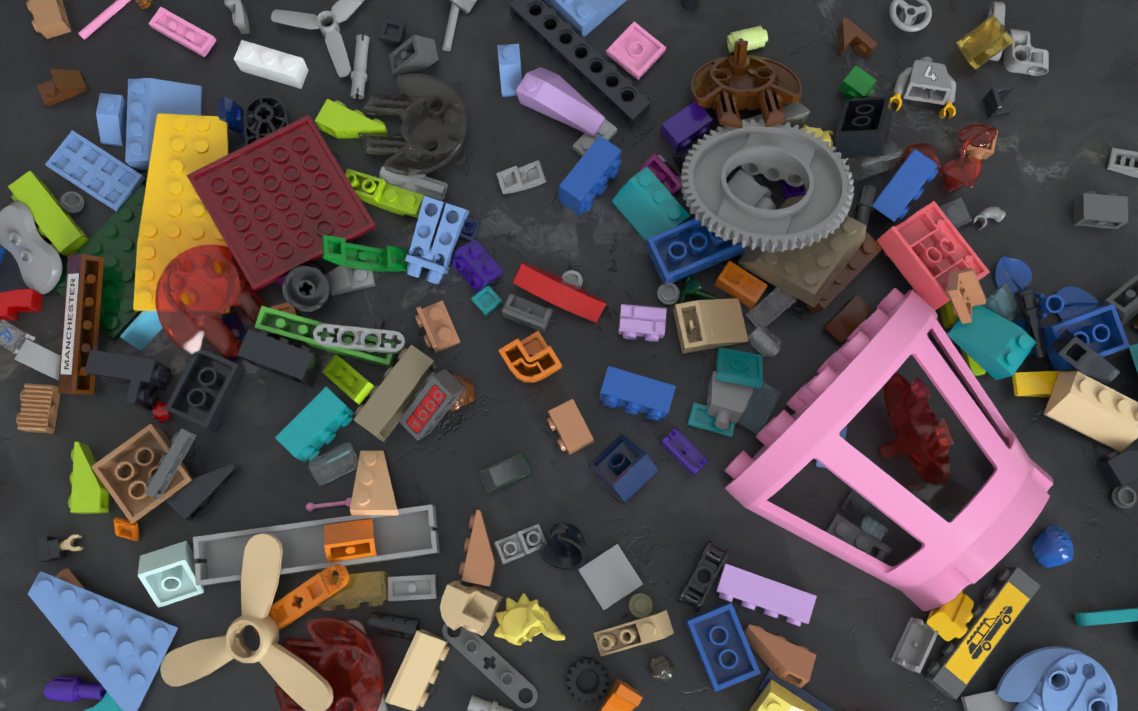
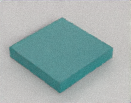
M718 347L715 380L762 388V355Z

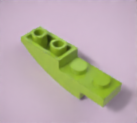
M347 169L345 175L360 200L401 216L406 214L416 218L419 217L425 195L387 184L383 179Z

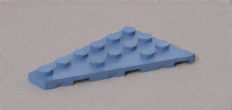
M40 571L28 592L30 598L123 711H138L179 627Z

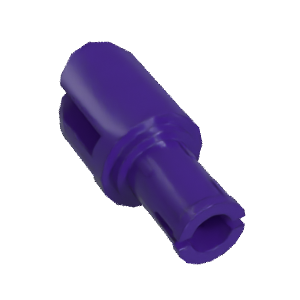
M58 676L45 686L43 692L44 696L50 700L77 702L81 698L101 700L105 695L106 689L102 684L85 683L81 677Z

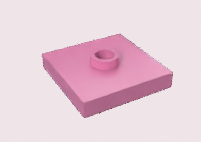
M634 21L606 50V55L639 80L666 51V47Z

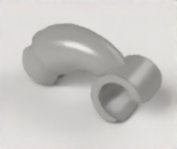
M989 207L981 211L970 222V225L979 221L981 227L978 230H981L987 225V218H994L997 222H1000L1006 213L999 207Z

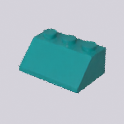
M647 166L632 177L611 200L613 205L645 242L652 236L688 222L690 217Z

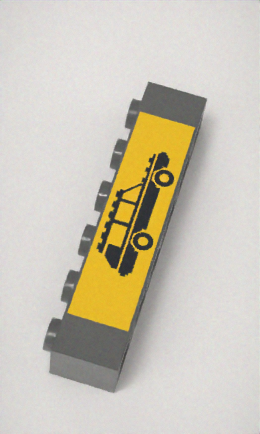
M1008 567L997 576L999 580L994 587L991 586L986 590L983 595L985 599L982 603L976 605L971 610L973 617L965 625L968 628L967 632L961 638L955 637L952 642H948L941 651L943 655L940 659L934 661L929 666L928 674L925 678L947 697L952 699L959 697L1041 587L1020 568Z

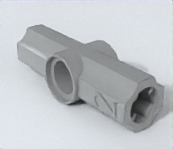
M384 164L380 170L379 178L383 179L387 184L420 193L439 201H443L446 196L447 183L426 177L424 173L418 170H404L389 164Z

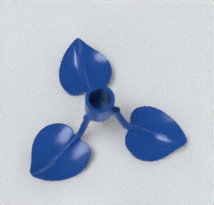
M1002 256L996 264L994 279L997 288L1003 294L1013 296L1014 292L1024 289L1023 287L1030 284L1032 272L1023 261ZM1072 286L1063 287L1056 292V295L1050 296L1034 292L1035 297L1040 299L1038 301V306L1041 308L1039 320L1047 317V314L1057 313L1058 317L1063 320L1093 309L1099 304L1098 300L1091 294ZM1024 320L1013 322L1027 333ZM1032 350L1028 353L1026 357L1032 355Z

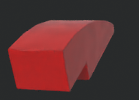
M20 289L0 293V320L18 321L19 312H41L43 294L34 289Z

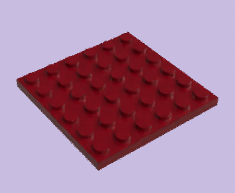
M309 115L187 175L254 292L286 276L293 268L322 257L323 235L345 238V243H348L376 228L375 223Z

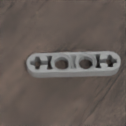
M321 324L313 332L315 341L324 347L397 354L402 352L406 345V341L400 332ZM324 330H327L329 334L336 335L335 331L339 330L337 333L338 342L334 343V337H326V340L323 341L319 333L322 334ZM345 332L354 333L355 338L352 343L346 344L342 341V335ZM369 334H375L378 337V342L374 346H368L365 343V338ZM382 335H386L385 340L392 341L394 337H397L401 344H397L396 348H392L390 343H384L385 347L382 348Z

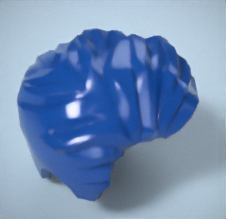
M1048 526L1036 536L1038 539L1032 544L1035 557L1042 566L1052 568L1073 560V542L1070 539V535L1062 528Z

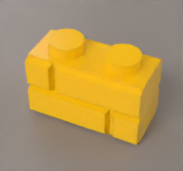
M963 591L951 601L932 609L927 619V624L934 631H938V634L945 641H950L955 637L961 638L968 630L965 626L966 623L973 617L971 610L974 601L966 594L963 595Z

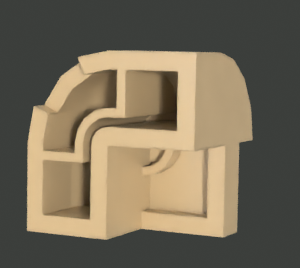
M459 580L447 584L440 605L441 616L446 625L454 631L462 626L468 631L483 636L490 627L503 597L476 584H473L472 587L461 585L462 582Z

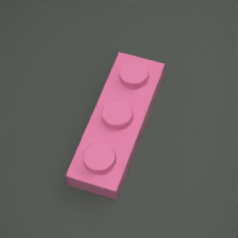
M162 7L159 8L149 22L151 28L204 58L217 41L214 36Z

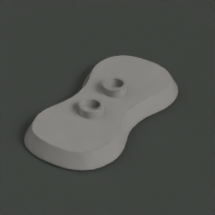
M12 202L0 212V244L10 251L16 259L25 284L41 294H46L60 280L62 274L60 256L38 233L28 207L21 202Z

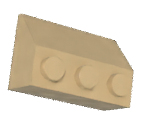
M424 629L416 631L384 702L412 711H416L419 706L423 707L429 696V693L426 692L429 683L434 684L439 674V670L436 667L440 660H445L450 649L446 646L448 641Z

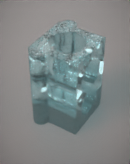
M867 515L863 517L859 524L861 529L880 541L888 531V528Z

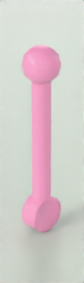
M347 498L346 501L320 504L310 502L306 505V510L311 512L318 508L343 505L350 507L352 498Z

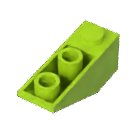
M327 99L315 119L319 130L338 139L388 137V132L383 122L378 119L371 120L359 110L352 111L345 104L337 100L333 102Z
M74 442V448L71 451L73 471L70 474L72 492L68 500L69 507L71 508L70 513H109L110 493L91 468L97 462L88 444Z

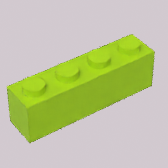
M28 171L8 186L13 193L12 199L28 207L34 222L39 226L36 228L37 231L45 239H50L52 242L50 245L59 255L61 253L66 257L68 255H75L88 242L87 236L68 212L62 209L60 202L44 182L32 171Z

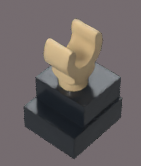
M74 534L67 540L55 539V537L51 536L37 538L40 562H52L67 558L66 550H83L84 547H75L73 545L74 540L82 538V535Z

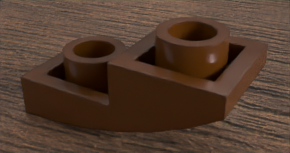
M856 293L824 327L841 343L873 309Z

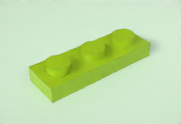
M337 354L322 371L359 405L374 387L372 383Z

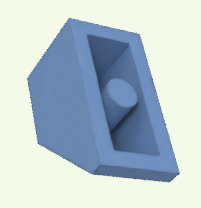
M519 44L497 45L502 97L517 96L516 89L522 81Z
M100 93L96 117L101 144L124 147L127 125V100L122 95Z

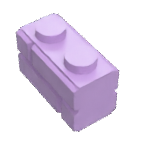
M621 304L618 334L623 335L625 339H636V336L645 337L647 341H659V338H663L665 335L667 309Z

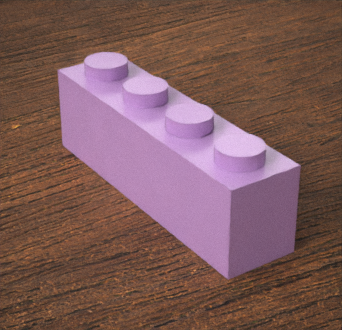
M724 564L721 568L714 591L719 593L718 598L732 602L733 598L742 601L741 606L755 610L756 606L765 609L763 614L778 618V614L787 617L786 622L800 626L801 622L809 624L817 597L728 564Z

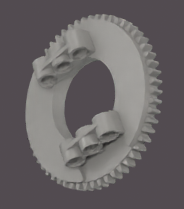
M760 118L759 123H756L754 119H751L750 123L742 120V129L725 126L723 129L719 126L717 127V132L711 130L710 135L704 134L703 140L698 139L697 145L693 144L692 150L688 151L681 174V192L684 193L683 199L687 200L686 206L691 207L690 213L695 214V219L700 220L701 226L708 228L707 231L716 232L715 236H719L724 241L733 240V245L741 242L742 248L751 246V250H754L758 246L763 252L766 250L773 253L778 251L784 252V250L789 249L793 251L795 248L803 249L805 245L812 246V242L819 243L821 237L826 239L828 233L833 234L835 228L838 229L840 223L844 222L845 216L848 215L854 196V186H852L854 179H851L852 172H848L849 165H845L846 159H840L841 153H835L836 147H829V141L822 142V136L815 138L816 132L814 131L807 134V128L800 131L799 125H795L792 128L790 122H787L785 125L779 123L765 127L762 118ZM741 165L743 171L749 175L764 174L771 181L783 179L794 187L804 184L807 194L798 203L784 209H760L739 200L730 191L726 178L732 170Z

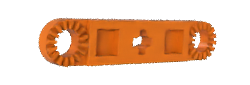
M340 564L328 566V568L316 574L271 605L268 615L276 622L279 631L345 587L349 580L347 569ZM334 571L339 572L340 575L337 584L332 579ZM299 597L303 598L301 605L297 603L300 600ZM254 628L253 630L254 632H256L255 634L258 635V637H260L258 631Z

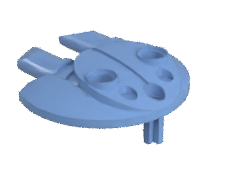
M1062 646L1036 649L1017 659L1005 671L995 692L1006 702H1018L1013 711H1117L1118 707L1114 684L1105 669L1087 654ZM1057 674L1056 678L1051 680L1052 676Z

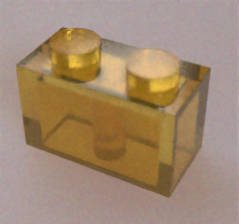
M993 15L983 21L973 31L964 35L956 44L965 59L977 69L1014 41L1000 20Z

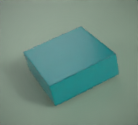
M489 285L485 286L471 298V301L485 317L503 303Z

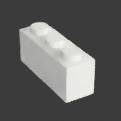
M241 40L234 57L235 62L243 72L302 89L309 71L304 59L244 40Z

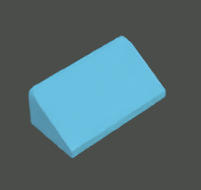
M142 311L120 337L139 351H142L169 322L171 317L166 312Z

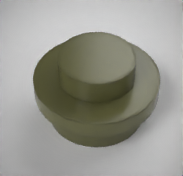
M638 593L631 597L629 610L634 616L646 617L652 611L653 604L649 596Z

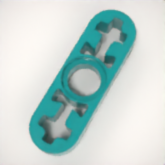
M1138 607L1074 613L1076 626L1138 621Z

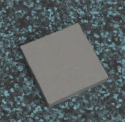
M618 544L578 569L603 610L643 585Z

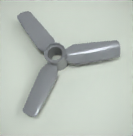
M339 0L332 6L331 11H322L318 16L277 9L272 12L271 20L273 22L310 30L320 28L322 35L325 37V43L338 76L345 77L351 73V66L338 23L346 21L364 0Z

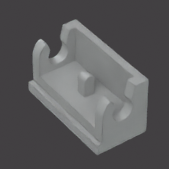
M910 617L890 660L912 672L920 673L936 640L938 631H934L923 620Z

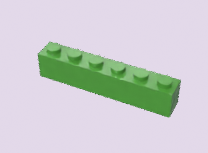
M261 306L254 328L264 330L270 333V336L282 337L295 343L382 367H393L396 354L321 346L315 341L313 332L317 326L326 323ZM324 330V333H319V336L323 341L326 340V337H334V343H337V333L339 330L335 331L336 335H331L327 330ZM345 332L342 335L344 343L350 344L354 341V333ZM368 335L365 338V343L368 346H374L378 342V338ZM382 339V348L385 347L384 343H390L392 348H396L397 344L395 342Z

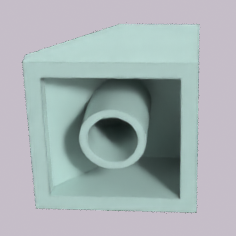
M187 541L140 556L138 577L158 608L204 593V586H196L195 564L197 559H194V553Z

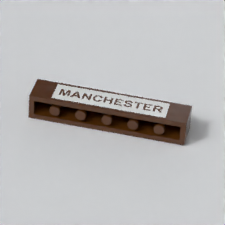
M85 254L68 255L58 393L94 395L95 376L85 373V368L90 350L97 351L104 257Z

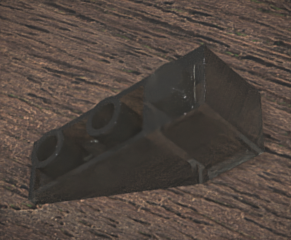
M954 482L903 486L930 509L942 512V516L949 520H952L970 502L975 494V491Z

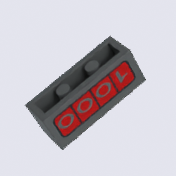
M446 369L438 373H431L425 380L427 383L425 387L420 388L414 394L415 400L409 403L402 411L404 415L399 422L417 441L432 432L465 389Z

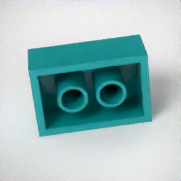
M325 387L275 438L295 458L306 463L308 460L312 461L320 453L319 449L324 444H329L336 437L335 432L341 426L344 428L352 421L354 412L328 387Z

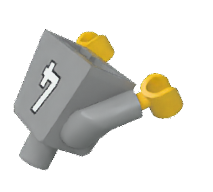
M923 57L920 60L914 61L912 67H907L898 76L893 91L895 94L891 98V102H895L898 105L896 112L902 105L900 97L903 95V99L940 105L945 104V107L939 111L941 119L945 117L946 111L949 112V119L956 114V109L952 106V102H955L956 82L948 74L944 64L933 63L932 58Z

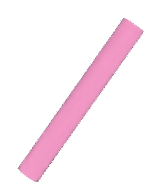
M116 0L78 34L85 40L131 0Z

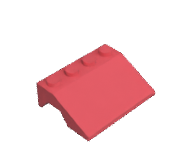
M935 201L920 209L896 227H891L877 240L916 293L934 310H937L951 300L947 298L945 287L949 284V272L973 268L978 281L990 273Z

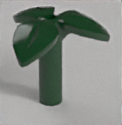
M692 274L686 277L681 286L683 289L680 291L679 304L685 303V299L689 295L702 300L717 299V295L701 290L702 285L697 280L692 279L694 276Z

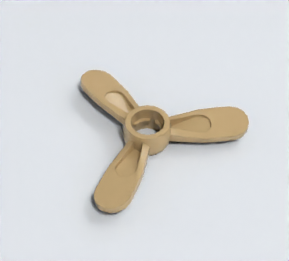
M260 533L248 540L245 546L241 574L242 616L236 618L230 624L226 635L198 640L172 650L165 655L160 669L165 683L170 686H183L211 674L232 659L242 663H256L259 661L278 685L305 711H325L331 706L333 691L328 681L305 661L278 644L279 629L276 622L268 615L278 587L282 564V544L276 536L270 533ZM247 625H252L260 635V646L255 651L251 650L244 641L243 631Z

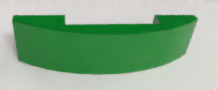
M328 235L322 236V258L327 261L359 270L379 272L407 271L408 262L405 261L407 249L386 246L384 249L345 243V238Z

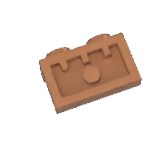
M443 300L423 309L421 307L416 308L418 315H415L419 327H424L427 335L423 337L428 348L433 347L435 353L460 343Z

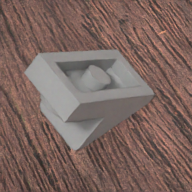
M340 265L328 273L332 281V296L376 286L373 271L359 270Z

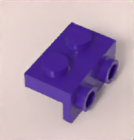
M477 239L458 248L451 259L454 268L459 271L476 293L481 291L487 284L500 278L504 273L502 268Z

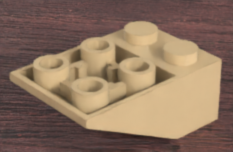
M739 298L697 300L676 304L673 309L682 354L748 342Z

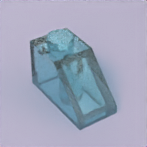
M1003 284L987 295L986 304L981 305L1009 321H1012L1015 317L1013 312L1018 307L1009 286Z

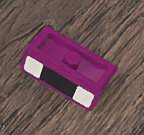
M654 153L639 168L643 170L647 166L673 197L682 190L681 177L659 153Z

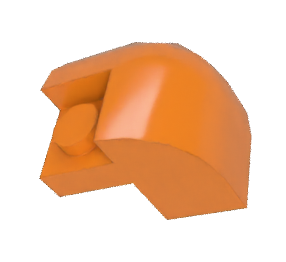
M539 331L522 341L516 339L498 350L510 372L523 382L535 383L562 368L561 362L551 346L548 347Z

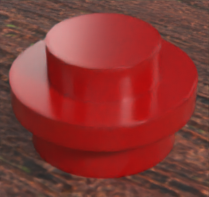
M161 400L157 401L156 406H153L154 420L159 419L160 424L170 420L169 411L165 410L168 403L161 402Z

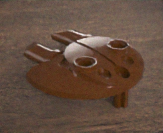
M742 38L735 41L734 55L709 61L702 65L693 75L691 94L694 101L704 108L713 107L717 111L719 124L735 128H743L739 110H744V108H747V110L760 108L765 127L782 123L786 120L782 104H793L800 101L802 95L801 82L791 69L772 59L747 55L748 41H743Z

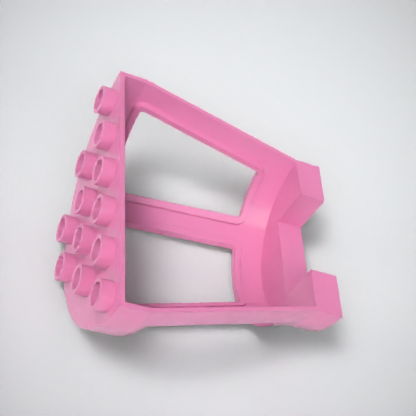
M894 288L877 305V310L848 336V341L817 370L819 374L815 375L807 384H804L786 403L795 413L791 416L783 410L757 434L756 438L764 446L756 455L751 458L743 450L724 471L733 479L725 489L750 511L902 591L922 611H929L954 599L969 584L976 583L1015 546L1046 505L1050 497L1047 491L1053 485V479L1028 456L1014 432L1010 430L937 321L938 315L934 308L913 290L903 295L898 289ZM929 331L931 332V334L933 335V337L935 338V340L937 341V343L939 344V346L941 347L949 361L952 363V365L954 366V368L956 369V371L958 372V374L960 375V377L962 378V380L964 381V383L966 384V386L968 387V389L970 390L978 404L981 406V408L983 409V411L985 412V414L987 415L995 429L992 427L990 422L987 420L982 411L976 405L974 400L963 387V385L958 380L953 371L950 369L948 364L942 358V356L937 351L935 346L929 340L927 336V333ZM910 355H913L994 467L993 474L983 487L949 523L839 436L840 431L882 388ZM812 459H816L922 543V547L898 565L891 567L767 500L789 482Z

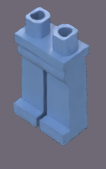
M424 196L409 255L407 254L405 261L409 262L406 274L419 278L422 268L425 267L430 269L426 281L434 284L440 283L443 275L448 274L450 268L448 266L464 221L468 217L469 210Z

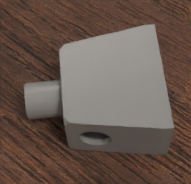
M713 371L708 382L706 412L708 415L716 417V427L727 429L730 421L738 423L755 387L715 380L716 372Z

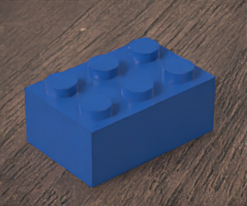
M600 135L559 185V202L579 216L584 211L588 212L594 204L593 199L597 194L601 196L608 186L606 183L609 179H614L620 172L621 168H619V165L622 162L620 159L622 150Z
M914 148L873 202L872 207L894 222L897 218L902 219L910 209L908 203L912 199L916 201L924 191L922 185L925 181L931 182L938 173L936 168L938 163L917 148Z
M1114 304L1098 306L1041 327L1048 357L1054 371L1075 368L1050 347L1066 329L1101 357L1130 347Z
M608 366L599 400L603 401L602 405L610 408L620 406L625 408L624 411L637 415L640 412L646 414V418L650 420L660 421V419L664 420L669 412L676 386Z
M732 603L723 604L684 620L713 691L717 692L760 674Z

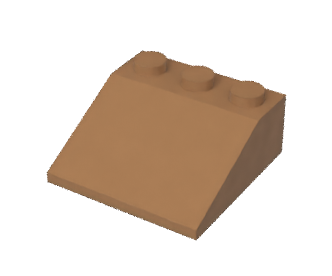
M149 424L91 466L131 524L138 521L193 480L182 461L161 499L145 494L147 481L153 474H156L160 467L158 464L161 457L168 453L172 446L170 439L162 428L154 424Z

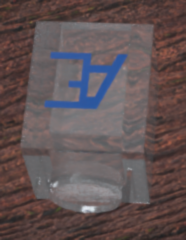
M3 319L0 322V345L15 354H18L26 339L33 342L36 338Z

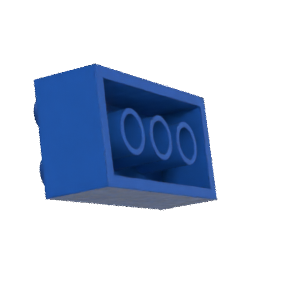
M693 219L648 238L645 247L663 285L666 286L744 253L748 246L742 248L741 242L733 245V240L724 241L719 236H715L716 232H709L706 226H701L700 220Z

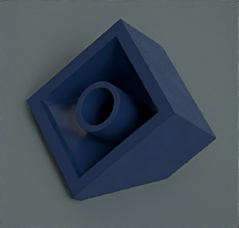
M622 434L589 464V467L624 502L659 471L649 456Z

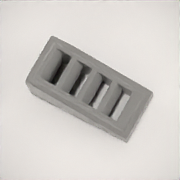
M1112 148L1107 169L1138 178V168L1134 167L1135 161L1138 162V152ZM1117 156L1121 157L1120 165L1115 164ZM1126 158L1130 159L1129 166H1124Z

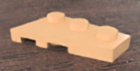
M360 451L350 506L351 515H399L384 451Z

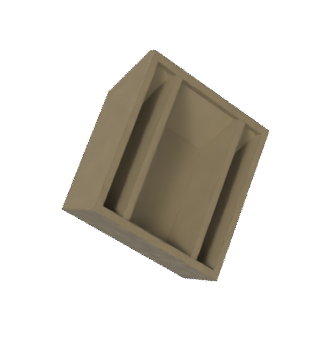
M804 196L787 198L779 209H784L798 203ZM845 216L844 222L840 223L839 228H835L833 234L828 233L826 239L821 237L819 243L812 242V246L805 245L803 249L795 248L793 251L789 249L784 250V252L778 251L774 253L766 250L763 252L758 246L751 250L750 246L737 264L815 308L864 242L866 225L849 216Z

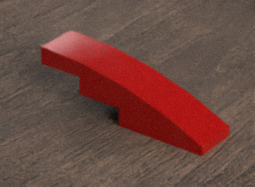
M521 262L513 280L514 284L526 291L595 323L598 322L606 305L605 300L585 293L584 289L564 282L562 277Z

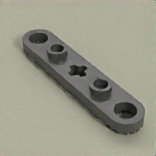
M444 623L442 628L444 638L518 706L530 708L536 703L538 698L536 687L483 638L462 626L461 634L458 637H452L448 633L449 626ZM486 656L488 658L492 656L496 658L494 661L495 668L491 666L488 669L485 668L486 661L484 658ZM528 688L532 691L533 698L529 702L520 700L519 692L521 689Z

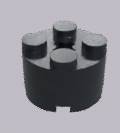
M306 263L293 268L285 277L282 285L283 295L287 303L304 312L320 308L328 299L332 289L330 275L323 266L315 263ZM306 282L308 283V285H312L310 291H308L307 288H303V285Z

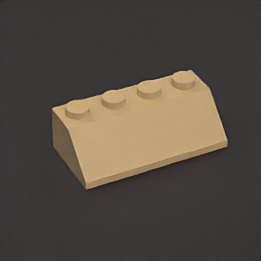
M1078 371L1059 372L1044 415L1118 452H1122L1138 438V402Z

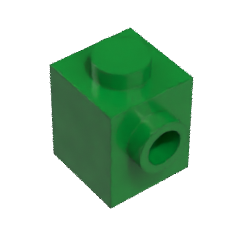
M855 66L843 80L838 91L844 94L846 99L871 97L875 92L873 86L877 80L858 66Z

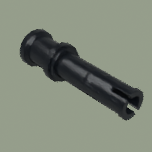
M1033 287L1016 291L1014 295L1018 297L1020 305L1018 312L1021 317H1024L1027 334L1036 341L1031 349L1032 357L1038 358L1048 355L1038 316L1041 308L1037 306L1034 294L1036 288Z

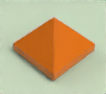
M114 518L116 536L134 541L140 539L137 521L131 524L128 518Z

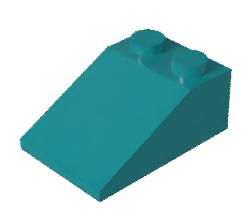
M981 305L972 307V322L962 324L960 318H958L947 333L958 346L995 380L1013 376L1036 343L1020 326Z

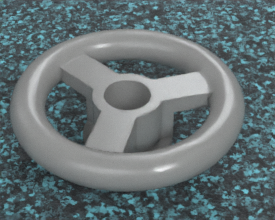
M893 0L889 9L892 22L904 31L916 32L922 30L929 24L932 17V9L927 0H916L923 5L920 7L908 5L904 0ZM897 5L902 9L898 17L896 14ZM925 13L924 20L917 25H913L918 14Z

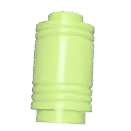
M761 26L731 32L730 35H727V46L730 53L734 52L735 41H738L740 38L743 41H748L747 51L765 47V42H768L767 31L762 29Z

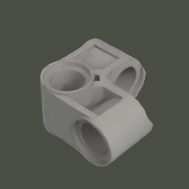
M1008 29L1003 40V65L1005 69L1011 73H1023L1032 76L1048 73L1049 52L1044 49L1031 47L1029 31Z

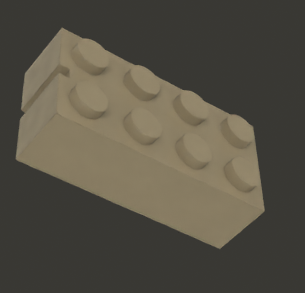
M413 345L408 349L402 350L398 356L399 361L394 367L391 366L385 372L384 381L380 386L376 385L369 394L371 398L365 405L361 404L355 412L356 417L354 421L382 442L386 440L399 423V420L404 415L403 409L415 400L414 394L420 388L425 387L427 384L425 382L426 378L431 373H437L439 370L434 360Z

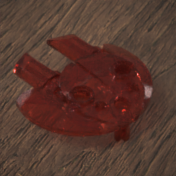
M200 245L178 254L163 270L157 283L155 295L159 321L166 334L177 346L190 354H194L201 348L202 339L205 337L225 358L237 356L242 343L224 325L223 319L219 315L226 312L228 307L232 305L234 307L237 306L255 325L261 306L267 307L254 293L253 288L229 247L222 245ZM215 263L221 267L220 274L215 270ZM183 293L189 298L187 305L181 299Z
M896 372L884 384V400L897 440L879 446L880 453L886 459L904 452L912 467L923 480L932 486H941L947 483L950 477L949 451L954 443L952 432L945 418L935 420L937 416L927 403L932 394L919 378H916L910 384L906 378Z
M323 617L307 621V631L314 640L286 639L282 647L307 664L316 667L315 671L328 681L331 686L333 701L331 706L325 711H352L349 707V701L353 704V711L378 710L384 688L383 667L374 644L361 629L339 618ZM353 651L356 653V661L352 657ZM275 686L281 711H305L280 686Z

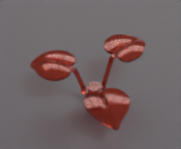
M983 124L963 127L958 132V140L965 142L962 147L960 160L948 161L943 167L938 157L933 155L935 147L925 143L912 144L903 148L895 156L894 161L903 164L912 150L917 148L938 163L939 175H943L944 187L946 189H958L962 184L973 188L984 169V164L978 158L965 157L966 149L969 145L978 148L989 144L995 138L997 128Z

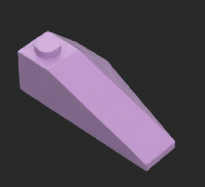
M542 67L526 73L516 89L520 104L593 137L596 136L605 121V117L560 75Z

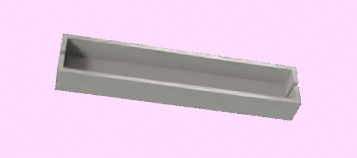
M424 505L398 509L399 515H351L193 537L194 559H207V563L195 564L196 586L241 581L245 546L248 540L260 533L273 534L282 544L283 554L280 575L323 570L328 568V566L336 564L352 566L440 553L439 536L437 531H433V528H437L436 509L434 505ZM372 518L376 556L327 563L324 548V525Z

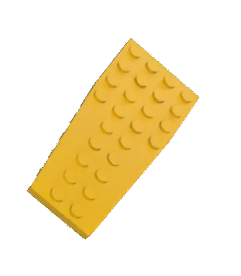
M157 114L137 242L133 304L135 311L230 313L233 254L187 177L188 174L228 155L229 139L226 117Z

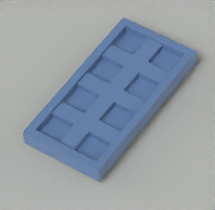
M73 130L45 164L48 168L116 212L145 180V177Z

